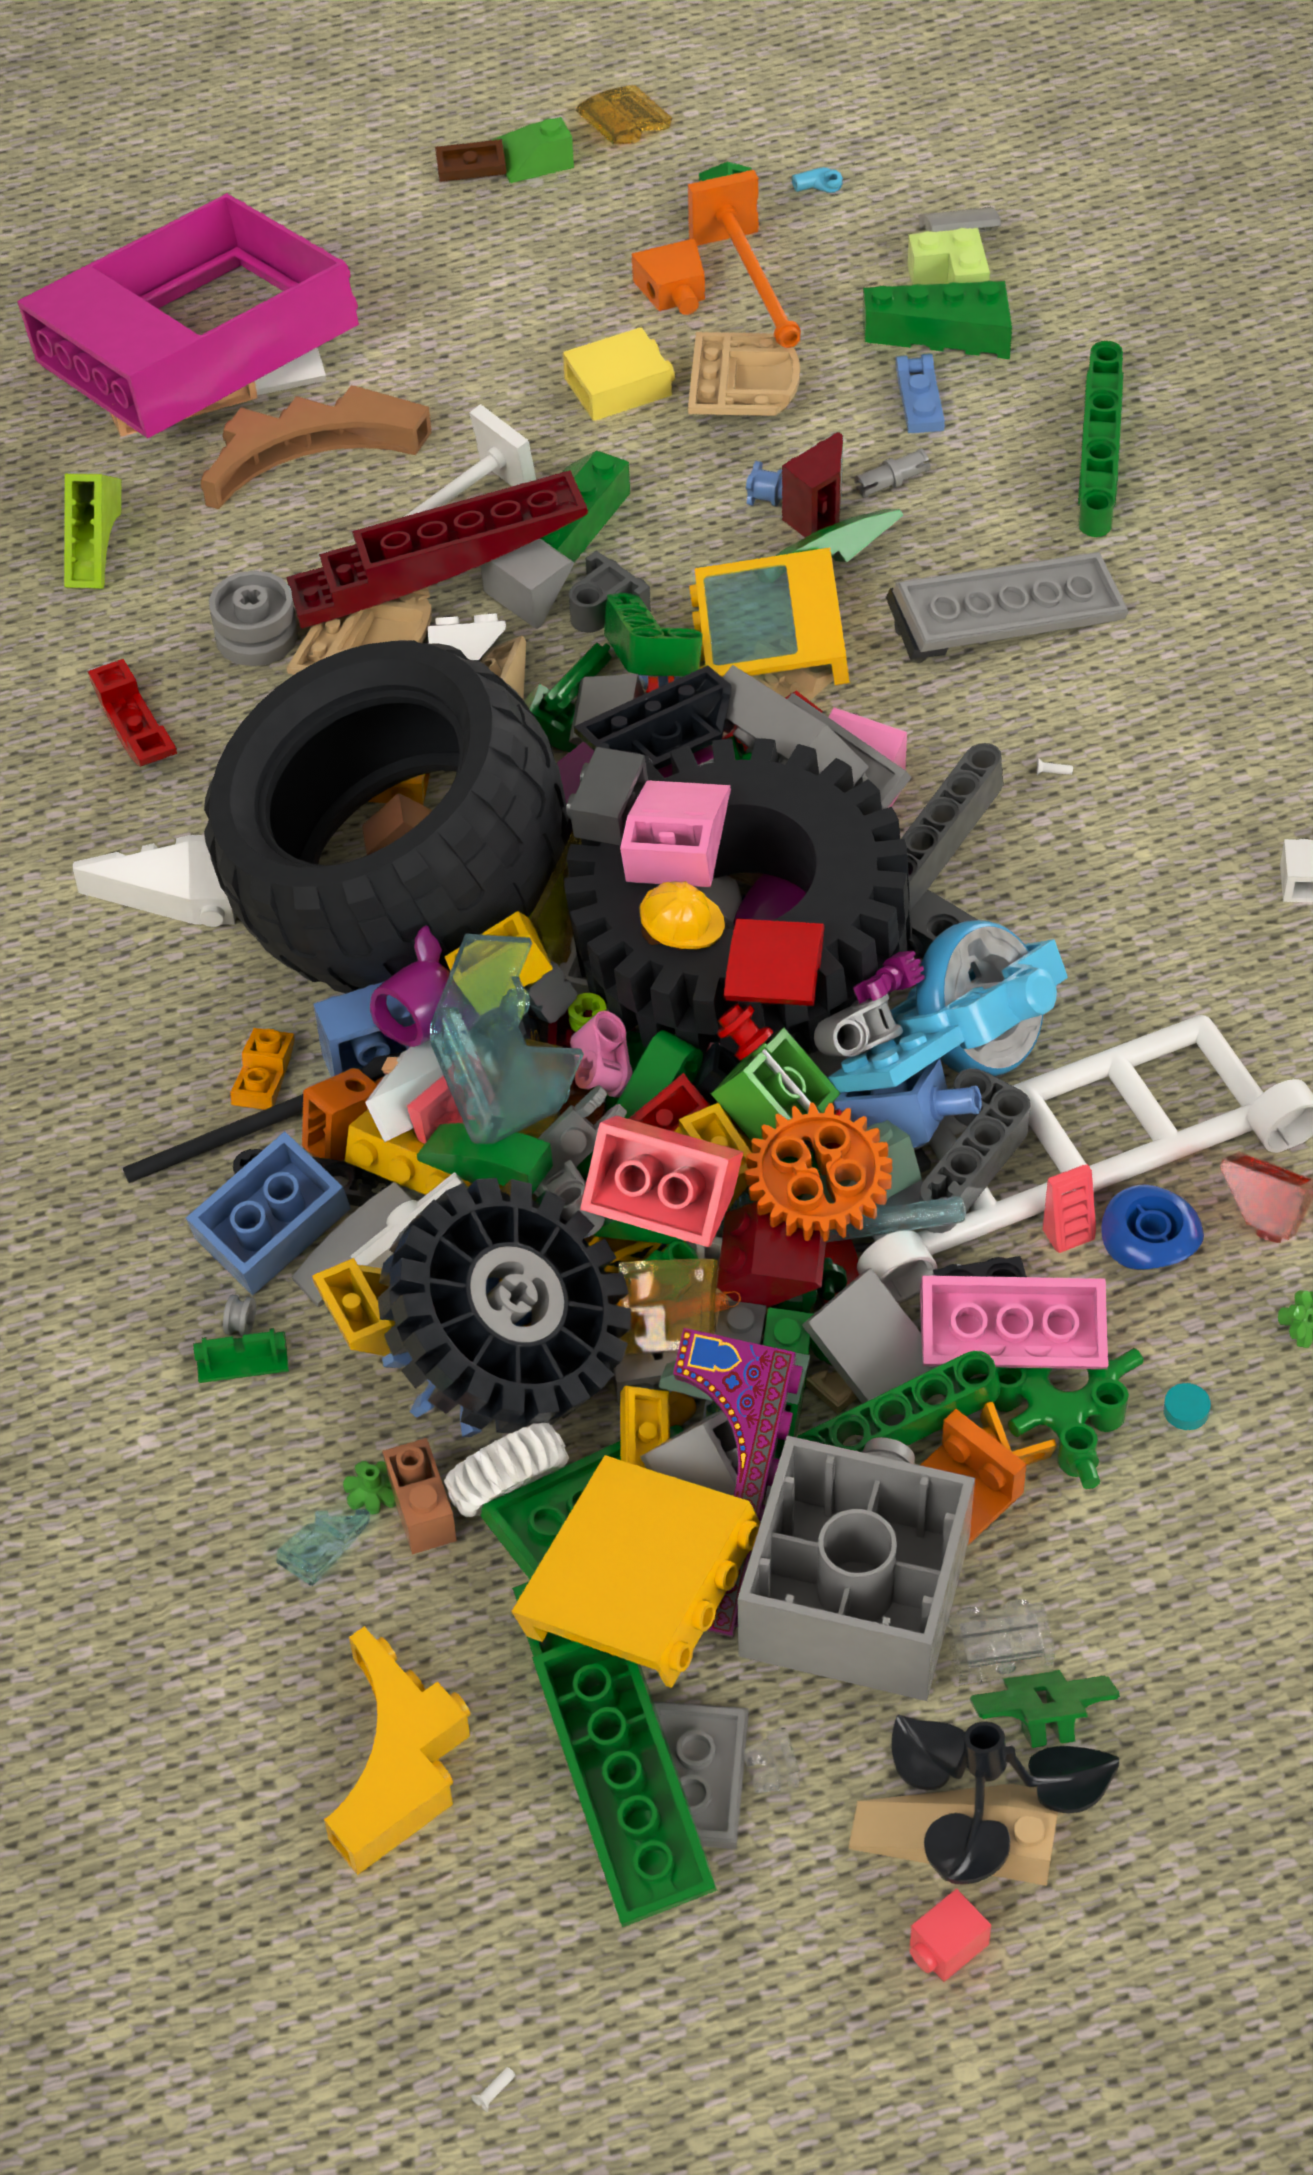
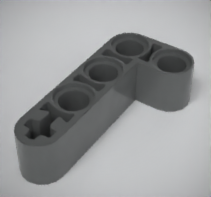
M980 1069L961 1071L954 1080L953 1089L978 1086L982 1099L981 1111H979V1114L954 1115L955 1119L967 1126V1128L925 1178L920 1187L918 1220L922 1227L933 1233H944L956 1226L1028 1134L1030 1099L1027 1094Z

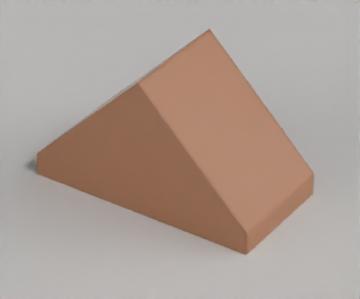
M398 793L362 825L366 854L374 853L401 838L427 817L432 810Z

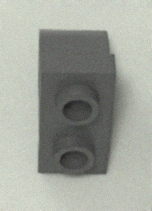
M597 550L585 558L586 576L574 584L569 591L570 621L576 630L591 633L604 628L607 595L629 593L639 596L651 613L650 586L643 579L635 577L620 567L615 560L608 559Z

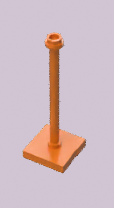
M755 170L688 184L689 239L694 238L697 246L731 238L776 326L774 331L776 342L784 348L794 347L801 338L800 327L796 322L788 320L745 235L758 232V176Z

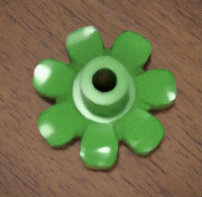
M1297 1291L1295 1293V1304L1290 1305L1289 1308L1282 1307L1278 1312L1279 1324L1290 1326V1337L1297 1339L1298 1347L1309 1348L1312 1344V1291Z
M367 1461L359 1462L355 1465L357 1476H347L344 1479L343 1487L345 1492L350 1493L347 1496V1503L351 1509L358 1510L365 1504V1512L367 1514H378L381 1511V1503L388 1508L396 1506L384 1461H379L376 1465L369 1464Z

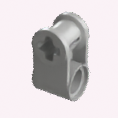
M888 993L875 1001L869 998L859 1004L857 1000L850 1007L818 1023L814 1033L815 1045L818 1050L828 1056L853 1057L901 1035L903 1029L901 1025L895 1024L887 1004L890 998ZM842 1027L845 1033V1041L840 1047L837 1033Z
M568 1160L564 1163L565 1168L545 1182H541L536 1191L541 1195L545 1190H548L566 1200L560 1215L565 1221L578 1210L595 1225L584 1237L588 1238L600 1230L604 1224L605 1217L580 1210L586 1182L572 1161Z

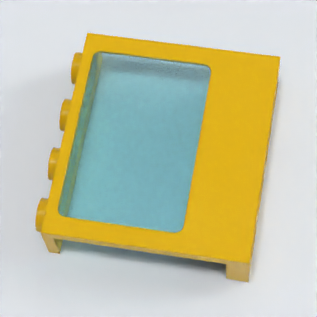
M830 548L694 568L696 584L689 585L692 608L699 607V611L692 612L694 630L702 633L700 662L705 661V665L700 666L699 669L708 665L723 677L730 667L734 665L748 675L754 676L832 664L834 685L850 683Z

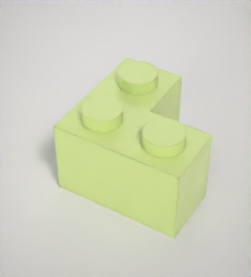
M960 228L957 230L926 231L909 234L907 266L912 285L948 284L951 282L972 283L990 280V270L978 228Z

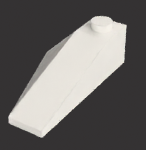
M204 835L176 838V844L158 848L155 843L144 845L140 853L127 856L114 852L73 863V872L80 894L191 924H204L209 927H217L221 924L235 925L236 914L231 908L226 894L220 887Z
M452 1025L431 1040L415 1047L410 1046L408 1050L402 1052L397 1058L398 1064L393 1071L383 1077L365 1102L384 1142L414 1129L407 1105L466 1056L479 1062L485 1095L508 1084L507 1073L500 1062L496 1046L492 1040L473 1032L471 1037L465 1041L458 1029Z

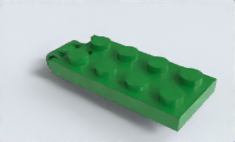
M680 1425L671 1426L670 1438L684 1431V1429ZM620 1441L482 1506L480 1517L529 1579L533 1576L603 1457L606 1455L621 1460Z

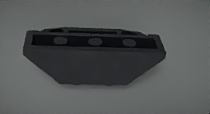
M707 665L574 726V733L594 751L596 747L641 754L645 756L646 763L650 762L659 770L671 764L670 752L689 746L692 753H695L712 745V741L723 738L731 697V684Z

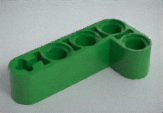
M629 593L607 595L604 635L628 672L645 676H685L699 670L702 633L700 631L689 628L660 627L639 596Z
M667 1030L658 1032L648 1044L616 1104H620L627 1111L624 1118H630L681 1074L684 1073L690 1082L693 1083L702 1065L703 1052ZM593 1151L576 1167L585 1182L587 1181Z

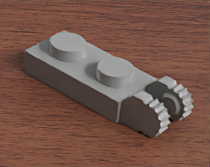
M600 1085L593 1088L575 1107L571 1105L537 1138L551 1143L553 1167L542 1183L565 1168L564 1163L568 1160H571L575 1167H577L594 1150L600 1122L614 1116L625 1117L627 1111L618 1104L610 1108L594 1125L585 1118L599 1107L606 1098L608 1092ZM535 1190L534 1194L539 1197L540 1195Z

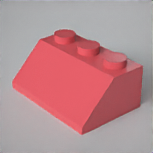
M611 1117L599 1124L580 1210L710 1247L734 1195L743 1151L624 1117Z

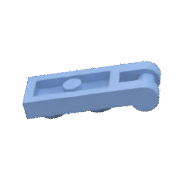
M932 353L921 354L920 358L908 359L907 355L896 356V373L908 434L944 431L945 420ZM921 372H922V374L910 375V373H921Z

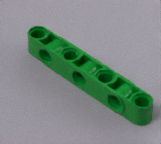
M1100 341L1091 347L1089 370H1087L1078 493V505L1080 506L1078 525L1082 533L1091 537H1101L1111 531L1113 512L1116 505L1124 372H1122V347L1113 341Z

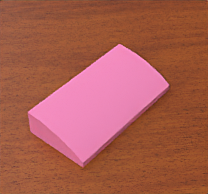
M922 1276L920 1284V1315L923 1366H940L964 1353L982 1351L988 1354L994 1360L995 1366L999 1368H1108L1105 1279Z

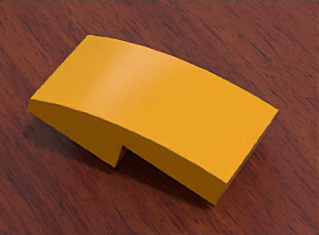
M253 1028L242 1051L243 1066L230 1091L231 1105L261 1110L275 1106L291 1058L295 1041L294 1033L281 1032L274 1029Z

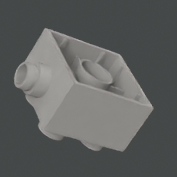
M787 1436L738 1596L739 1657L927 1701L970 1538L975 1478L914 1464L915 1455L907 1445L890 1438L871 1439L865 1444L863 1452Z

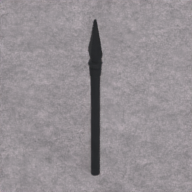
M402 1052L377 1056L363 1068L356 1069L361 1070L372 1081H376L385 1076L381 1069L387 1057H399ZM303 1094L123 1167L122 1169L128 1183L303 1113Z

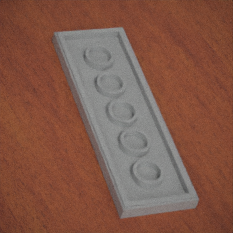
M1100 552L896 582L893 589L895 598L920 652L1114 622L1125 619L1129 612Z

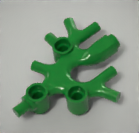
M1133 1348L1113 1360H1108L1107 1369H1087L1089 1378L1087 1384L1076 1391H1063L1054 1387L1049 1381V1374L1053 1368L996 1367L1001 1383V1392L993 1403L997 1410L1009 1412L1019 1407L1025 1398L1028 1401V1408L1020 1415L1008 1421L1010 1432L1015 1437H1019L1039 1425L1051 1428L1060 1440L1057 1456L1060 1468L1069 1476L1079 1477L1084 1489H1093L1100 1484V1478L1096 1470L1099 1464V1458L1096 1453L1098 1437L1094 1429L1086 1425L1085 1422L1089 1418L1095 1428L1102 1432H1111L1122 1426L1125 1421L1129 1394L1127 1388L1119 1382V1379L1142 1365L1144 1360L1141 1353L1136 1348ZM988 1376L969 1379L968 1383L980 1384Z

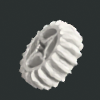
M549 1423L532 1424L527 1428L523 1427L499 1440H495L484 1448H480L478 1452L468 1456L466 1460L450 1470L444 1481L449 1491L447 1494L453 1506L458 1508L461 1515H464V1517L480 1516L484 1504L563 1468L569 1459L565 1450L566 1446L561 1436L555 1432Z

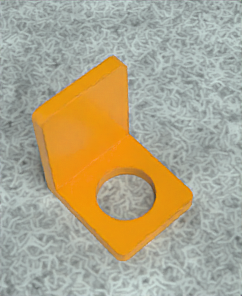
M985 1403L980 1414V1420L983 1425L982 1429L1011 1451L994 1403ZM1052 1439L1011 1452L1028 1465L1051 1458L1057 1445L1055 1440Z

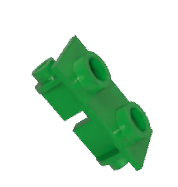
M274 1328L269 1329V1332L242 1335L241 1338L231 1336L207 1340V1337H202V1342L193 1343L199 1383L289 1371L286 1334L284 1331L275 1332Z

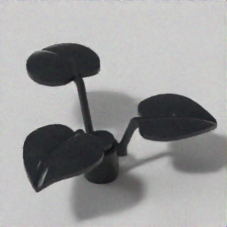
M897 1715L892 1732L891 1746L894 1765L899 1776L910 1786L927 1791L937 1790L948 1782L950 1776L955 1779L962 1778L966 1768L975 1776L973 1819L961 1813L947 1814L935 1820L925 1834L924 1849L928 1862L944 1881H949L952 1884H972L985 1880L996 1873L1009 1856L1010 1835L1007 1827L998 1821L982 1820L984 1815L985 1782L994 1781L999 1778L1005 1771L1007 1762L1011 1764L1026 1786L1037 1787L1038 1800L1044 1807L1060 1813L1070 1814L1086 1811L1100 1801L1120 1765L1119 1757L1107 1752L1075 1746H1054L1042 1749L1030 1757L1028 1773L1016 1757L1015 1747H1006L1005 1734L1002 1728L988 1721L977 1722L971 1725L965 1732L951 1724L921 1721Z

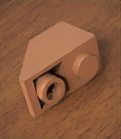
M424 1438L383 1450V1458L397 1510L412 1555L456 1542L453 1512L428 1439Z

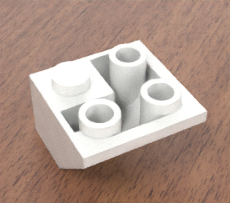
M497 614L474 615V623L460 624L459 617L435 618L436 626H428L429 644L440 643L450 645L461 650L468 659L480 660L506 630V621H498Z

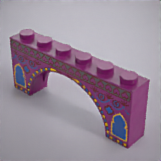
M683 1328L673 1375L675 1380L688 1383L707 1394L727 1417L735 1435L738 1451V1475L733 1496L750 1501L761 1523L766 1507L764 1501L767 1487H772L780 1459L774 1458L778 1439L786 1441L791 1426L793 1413L785 1411L788 1393H798L803 1366L795 1365L796 1354L792 1351ZM752 1551L748 1552L739 1568L735 1585L731 1590L726 1591L717 1607L715 1619L707 1630L708 1632L734 1637L736 1627L738 1628V1596Z

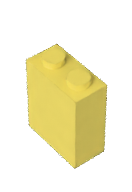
M642 327L563 352L564 378L593 421L672 396V381L675 380L673 366L669 360H664L656 341L649 339Z

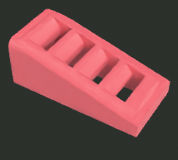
M1088 1164L1052 1176L1047 1181L1042 1230L1054 1249L1059 1253L1095 1239L1096 1221L1092 1170Z

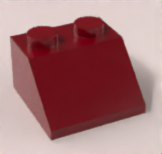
M758 1201L725 1214L716 1288L721 1292H731L725 1293V1295L733 1301L739 1302L740 1298V1302L766 1305V1308L822 1286L826 1241H823L820 1231H813L809 1241L804 1240L803 1229L797 1228L791 1236H787L786 1222L783 1221L773 1228L770 1226L771 1212L764 1215L758 1214Z

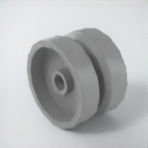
M253 570L239 572L227 577L213 589L209 598L210 614L216 646L224 658L239 665L260 666L271 664L284 658L294 648L298 639L291 588L284 579L270 572Z

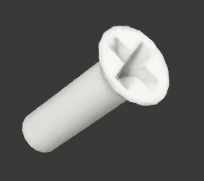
M1038 758L1037 775L1041 772L1072 775L1073 766L1045 763Z
M506 2067L480 2095H472L471 2099L478 2106L482 2104V2109L488 2113L489 2103L515 2077V2073L509 2067Z

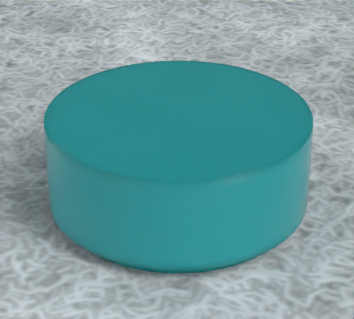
M1177 1384L1166 1393L1163 1406L1164 1416L1171 1425L1178 1429L1194 1430L1200 1428L1209 1417L1210 1397L1203 1388L1195 1384Z

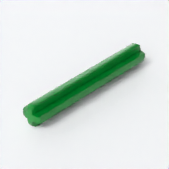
M595 643L544 696V700L547 703L544 707L546 711L551 713L552 710H555L557 713H561L577 697L580 681L584 677H595L608 664L612 656L608 652L611 647L607 643L603 646Z

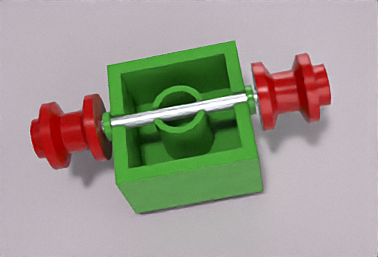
M736 1004L718 1019L722 1027L718 1030L717 1034L720 1038L731 1036L739 1045L735 1055L742 1061L717 1086L711 1095L751 1141L753 1138L763 1139L761 1129L763 1125L776 1129V1114L782 1115L787 1120L792 1119L793 1106H796L804 1115L808 1114L810 1103H814L818 1113H824L828 1104L833 1103L841 1093L784 1027L773 1035V1030L769 1026L759 1029L751 1019L755 1009L751 1005L742 1009L739 1004ZM839 1108L834 1110V1115L840 1116L842 1114ZM828 1143L824 1145L828 1149H837L841 1147V1145L837 1143Z

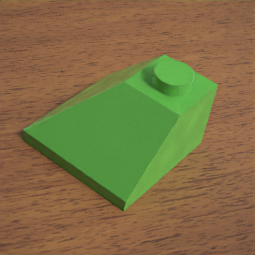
M562 117L549 118L542 122L529 124L492 139H502L506 165L505 175L510 183L574 168L572 135Z

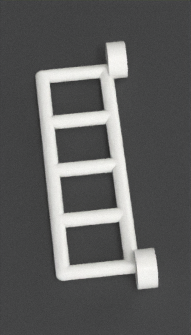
M1197 1015L1012 1085L1022 1090L1029 1097V1125L1060 1173L1086 1165V1163L1045 1101L1109 1076L1152 1139V1142L1090 1165L1093 1192L1252 1130L1265 1148L1274 1153H1279L1302 1144L1313 1136V1093L1306 1083L1298 1079L1287 1080L1274 1085L1263 1093L1213 1021L1205 1015ZM1197 1043L1241 1107L1177 1131L1134 1067ZM954 1115L944 1116L930 1141L913 1149L917 1150L930 1145L940 1161L957 1139L954 1135L964 1132L967 1126L957 1121ZM1047 1182L1000 1201H996L988 1187H986L970 1207L971 1212L964 1214L954 1228L944 1233H933L926 1229L917 1233L911 1230L900 1231L898 1227L885 1230L868 1229L875 1242L859 1258L857 1271L860 1275L865 1270L871 1268L897 1303L906 1301L920 1293L922 1276H933V1270L937 1269V1263L932 1255L1044 1212Z

